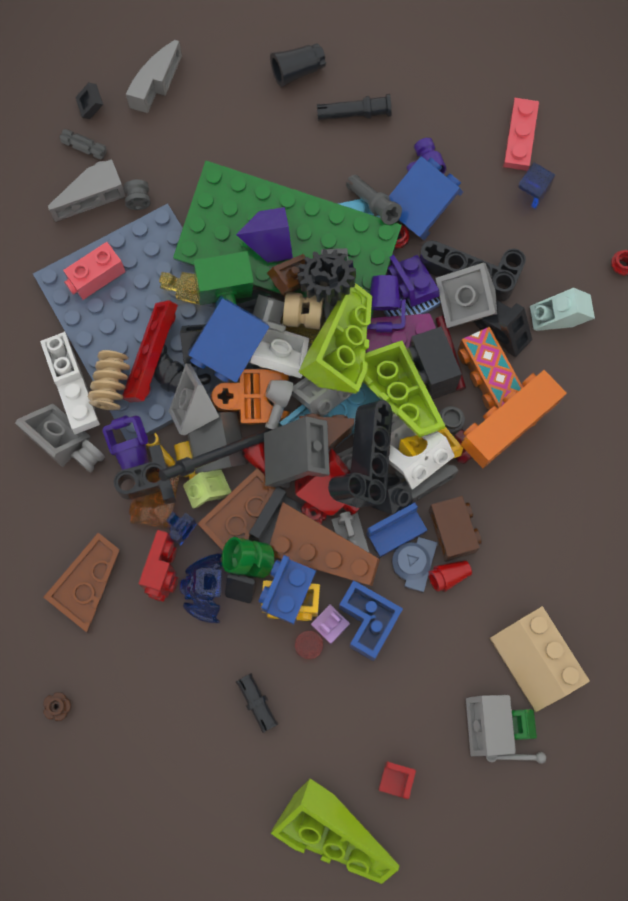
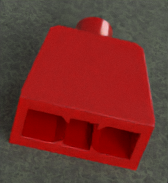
M331 448L329 450L330 475L325 477L308 475L295 481V494L329 516L334 515L341 508L353 515L360 508L335 501L329 493L328 485L333 477L351 473L337 453Z

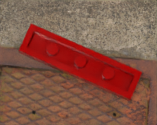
M170 300L155 303L122 395L123 399L130 403L144 402L150 392V383L169 329L176 319L175 312L178 305Z

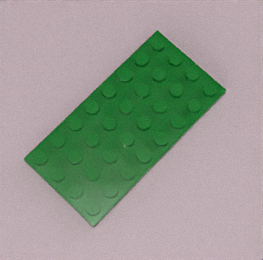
M205 161L173 256L174 260L194 266V260L248 251L254 281L253 286L282 295L267 272L272 267L285 261L267 263L236 234L259 211L285 207L293 258L304 254L305 257L312 259L313 252L321 255V250L347 248L348 260H353V266L356 268L355 283L369 294L372 276L386 275L391 260L390 256L393 254L401 224L387 225L379 217ZM301 288L294 292L302 293L304 298L307 297V291L302 292Z

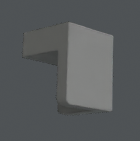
M258 295L253 315L268 323L269 328L285 332L286 326L280 323L285 302Z

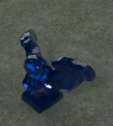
M220 553L206 556L190 565L185 570L189 576L182 579L179 585L180 593L185 595L184 598L194 601V604L185 602L183 605L184 609L196 619L213 624L220 623L216 618L220 611V606L213 601L214 597H221L222 570L218 569L222 567L220 560L222 554Z

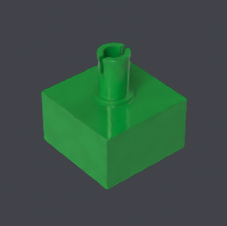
M248 251L194 260V278L200 305L217 303L220 296L236 304V299L252 297L254 281Z

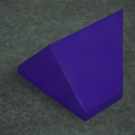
M285 207L259 211L236 234L267 263L286 261L293 258Z

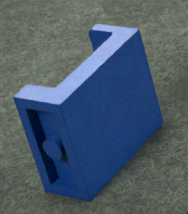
M421 156L389 195L391 202L398 203L402 208L399 220L421 239L425 240L430 234L428 231L453 199L457 195L461 196L463 191L459 187L461 182L450 173L446 177L440 172L442 167L430 157L427 161Z
M220 296L216 303V308L193 347H190L188 355L192 357L190 361L202 369L208 366L215 370L214 375L224 382L228 383L229 380H232L236 383L270 326L265 321Z

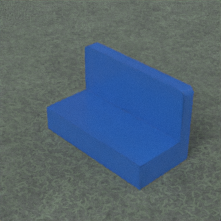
M416 503L407 506L367 529L366 535L379 558L427 532V528L417 513L418 506Z

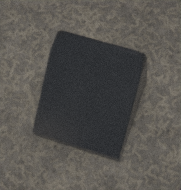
M228 573L225 596L241 602L251 603L256 589L255 580Z

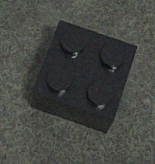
M442 326L412 336L407 351L432 400L455 392L462 373Z

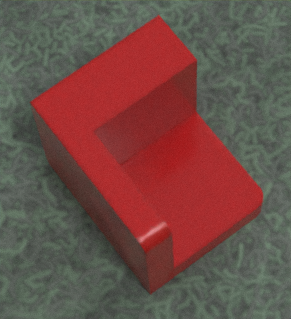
M385 762L378 790L409 800L416 770Z

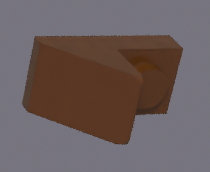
M304 254L278 264L267 272L274 285L284 297H286L287 292H296L301 288L298 282L299 265L305 264Z

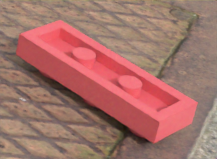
M521 98L514 99L503 167L528 171L539 101Z

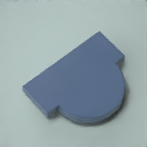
M418 537L417 543H405L396 549L392 558V566L395 573L403 580H406L404 587L424 592L438 542Z

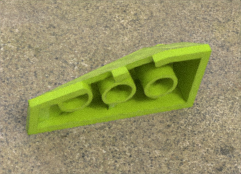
M355 283V287H350L349 295L342 293V300H338L309 348L298 371L320 388L354 394L359 392L367 373L368 362H365V353L369 348V340L366 338L367 326L371 322L372 296Z
M403 341L365 353V362H368V367L363 382L381 400L387 401L392 411L418 437L445 428V424Z
M309 779L294 794L271 831L273 836L294 850L302 853L305 852V849L322 855L321 860L330 863L331 859L347 865L348 871L380 884L384 883L399 870V864L340 800L312 779Z

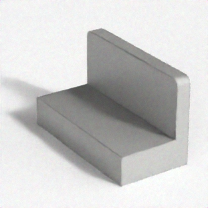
M491 695L466 698L470 755L515 754L510 696Z

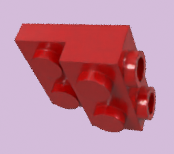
M160 530L156 532L138 584L145 590L144 593L149 595V598L164 602L170 592L174 593L179 577L176 576L177 572L170 564L173 563L177 548L174 547L175 543L167 532Z

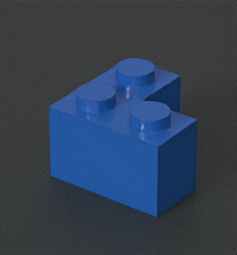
M354 580L339 605L341 611L362 622L349 648L374 662L403 610L400 606Z

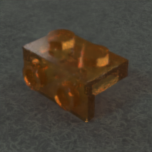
M152 472L148 476V481L151 483H156L160 480L159 472ZM179 476L170 479L175 498ZM161 491L135 498L129 508L130 523H143L168 529L171 526L174 503L166 505Z

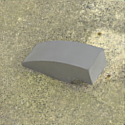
M173 40L164 46L140 69L126 92L131 109L148 113L156 93L166 96L182 57L179 41Z

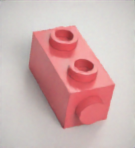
M105 242L63 270L67 277L64 283L73 295L78 293L82 300L126 272L122 261L108 242Z

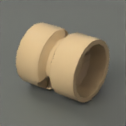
M287 292L284 303L283 325L299 327L300 324H304L305 328L320 329L324 298L317 302L315 295L311 298H304L302 293ZM303 307L309 309V314H303Z

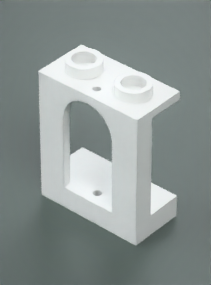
M399 418L392 424L389 464L404 475L409 487L413 490L455 457L447 438L436 431L422 436L428 442V445L421 454L413 457L405 456L398 451L400 440L415 436L416 434Z

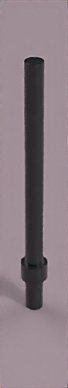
M268 428L194 458L186 457L178 460L175 465L160 470L159 477L162 481H167L177 476L184 477L192 474L199 467L264 442V433L272 429Z

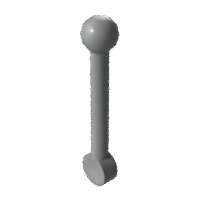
M538 752L536 755L486 756V759L489 762H495L496 760H534L542 764L546 761L547 757L545 753Z

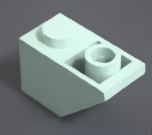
M571 288L530 306L533 329L536 331L570 328L595 319L591 295L576 288Z

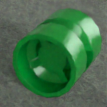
M231 537L225 544L222 552V566L226 572L262 579L269 575L274 564L273 548L271 545L263 542Z

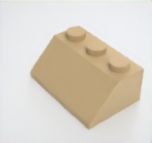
M543 606L490 638L534 712L545 708L590 682Z

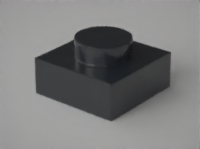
M88 82L75 97L82 118L91 119L103 106L97 84Z

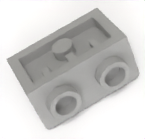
M306 377L294 385L292 390V396L306 406L310 413L318 414L320 417L328 414L333 408L353 394L320 388Z

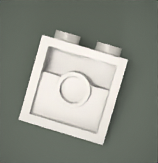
M269 328L251 357L250 363L289 376L302 378L303 375L298 371L307 354L309 338L288 331L283 332Z

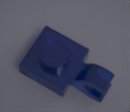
M172 512L166 519V522L171 525L169 528L171 531L170 537L180 546L197 525L195 519L187 513H184L182 518H180L176 513Z

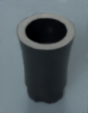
M318 43L312 46L306 45L270 54L272 72L280 87L305 75L317 72L318 69L326 66L324 51Z

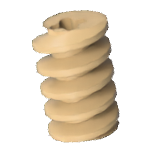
M102 350L97 356L100 361H97L95 364L97 371L92 376L95 381L90 384V388L93 391H90L87 396L90 400L89 404L104 410H120L121 406L114 403V400L123 399V396L116 391L124 390L126 387L119 383V380H127L128 378L126 374L121 372V370L130 369V366L124 363V360H128V356L116 351Z

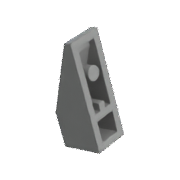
M112 159L100 161L94 166L88 167L48 205L55 222L126 197Z

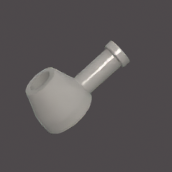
M270 380L265 397L272 401L274 406L265 427L272 430L278 428L283 410L287 406L292 394L293 382Z

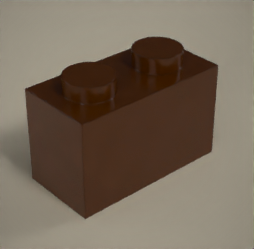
M463 496L431 504L429 514L444 561L476 553L482 541L478 529H473L470 520L473 518V512L469 502L465 503Z

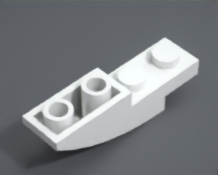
M63 332L40 341L74 434L100 425L95 412V406L89 404L90 400L87 397L89 390L66 333Z

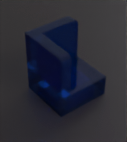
M534 162L520 181L518 187L535 197L531 205L533 208H537L550 189L555 174Z

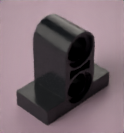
M496 300L497 314L475 320L474 323L480 330L490 327L496 339L506 345L507 352L517 357L533 340L525 308L517 303L510 308Z
M160 444L149 447L153 462L122 470L114 478V487L124 499L131 500L161 491L166 505L176 502L170 479L167 481L160 479L156 483L148 481V476L152 472H159L167 468ZM127 479L134 480L135 484L132 489L126 491L121 489L123 481Z

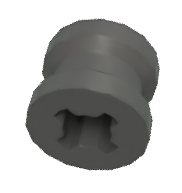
M137 179L124 184V193L127 194L125 198L127 208L142 210L150 206V197L147 195L149 185L146 181Z

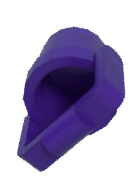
M393 275L372 276L370 295L372 296L371 310L390 311L401 309V324L376 322V324H369L367 330L385 333L403 329L406 325V299L400 300L398 277Z
M125 415L112 420L111 424L104 426L103 434L109 451L112 455L116 456L122 470L149 463L146 448L148 437L139 416L128 417ZM133 423L137 438L117 444L112 429L118 430Z

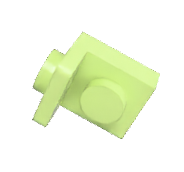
M222 470L200 472L183 485L193 508H198L207 501L224 499L231 493Z

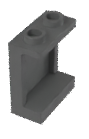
M305 416L264 433L265 486H278L286 489L290 487L291 481L308 475L317 477L330 475L327 421Z

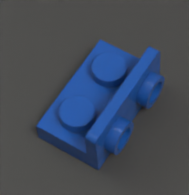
M286 555L283 556L281 561L276 560L270 576L274 577L270 588L265 586L259 598V602L262 603V611L294 625L316 570L292 561Z

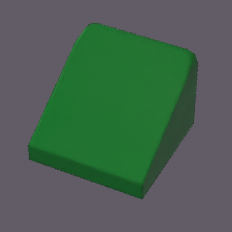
M512 710L514 740L536 739L534 710Z

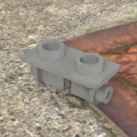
M344 512L340 514V517L331 519L335 533L369 552L358 512L353 515L350 512Z

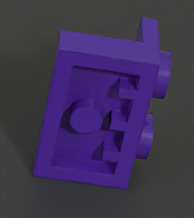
M394 254L390 256V266L387 269L388 275L398 277L400 297L402 299L406 298L411 307L440 296L439 288L418 255L398 262Z

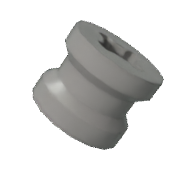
M88 440L82 443V448L79 451H74L71 454L90 473L94 470V465L105 458Z

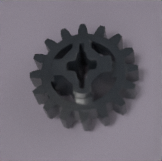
M323 249L321 255L313 252L312 259L305 257V264L299 265L298 282L301 291H307L308 298L315 295L317 302H320L322 298H326L327 302L331 303L332 297H336L340 301L342 300V293L349 295L350 287H355L356 268L353 266V260L347 261V254L345 253L337 256V250H334L332 254H328L327 250Z

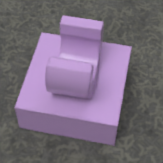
M329 605L311 623V626L330 645L350 625L332 605Z

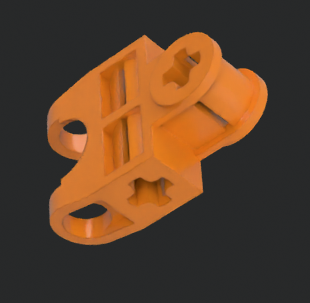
M244 369L238 379V383L218 384L212 391L210 400L215 409L220 412H239V425H264L268 423L273 409L268 398L265 397L267 386L270 380L289 381V375L267 369ZM222 391H226V395L231 396L227 404H223V400L217 397L222 394ZM251 400H252V419H251ZM283 410L280 421L290 415V411Z

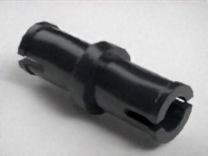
M252 673L236 681L248 703L246 708L248 711H252L262 733L278 725L266 703L268 698L266 695H262Z

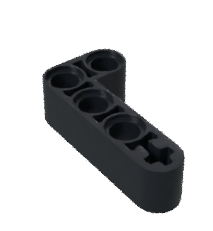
M433 240L423 244L419 257L427 271L437 277L486 263L496 291V300L499 302L510 298L526 261L524 253L519 249L513 248L507 250L503 254L499 265L495 266ZM507 262H513L517 267H511ZM457 264L460 268L453 269L449 265ZM502 283L507 286V289H501L497 284Z
M379 400L363 404L357 408L351 473L333 477L328 485L330 496L335 501L356 508L380 505L385 501L393 416L391 406L387 401Z

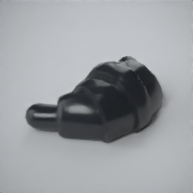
M164 344L153 377L161 384L164 390L175 393L184 370V365L178 361H173L169 357L167 346ZM207 373L198 376L202 385L208 384L211 381V376Z

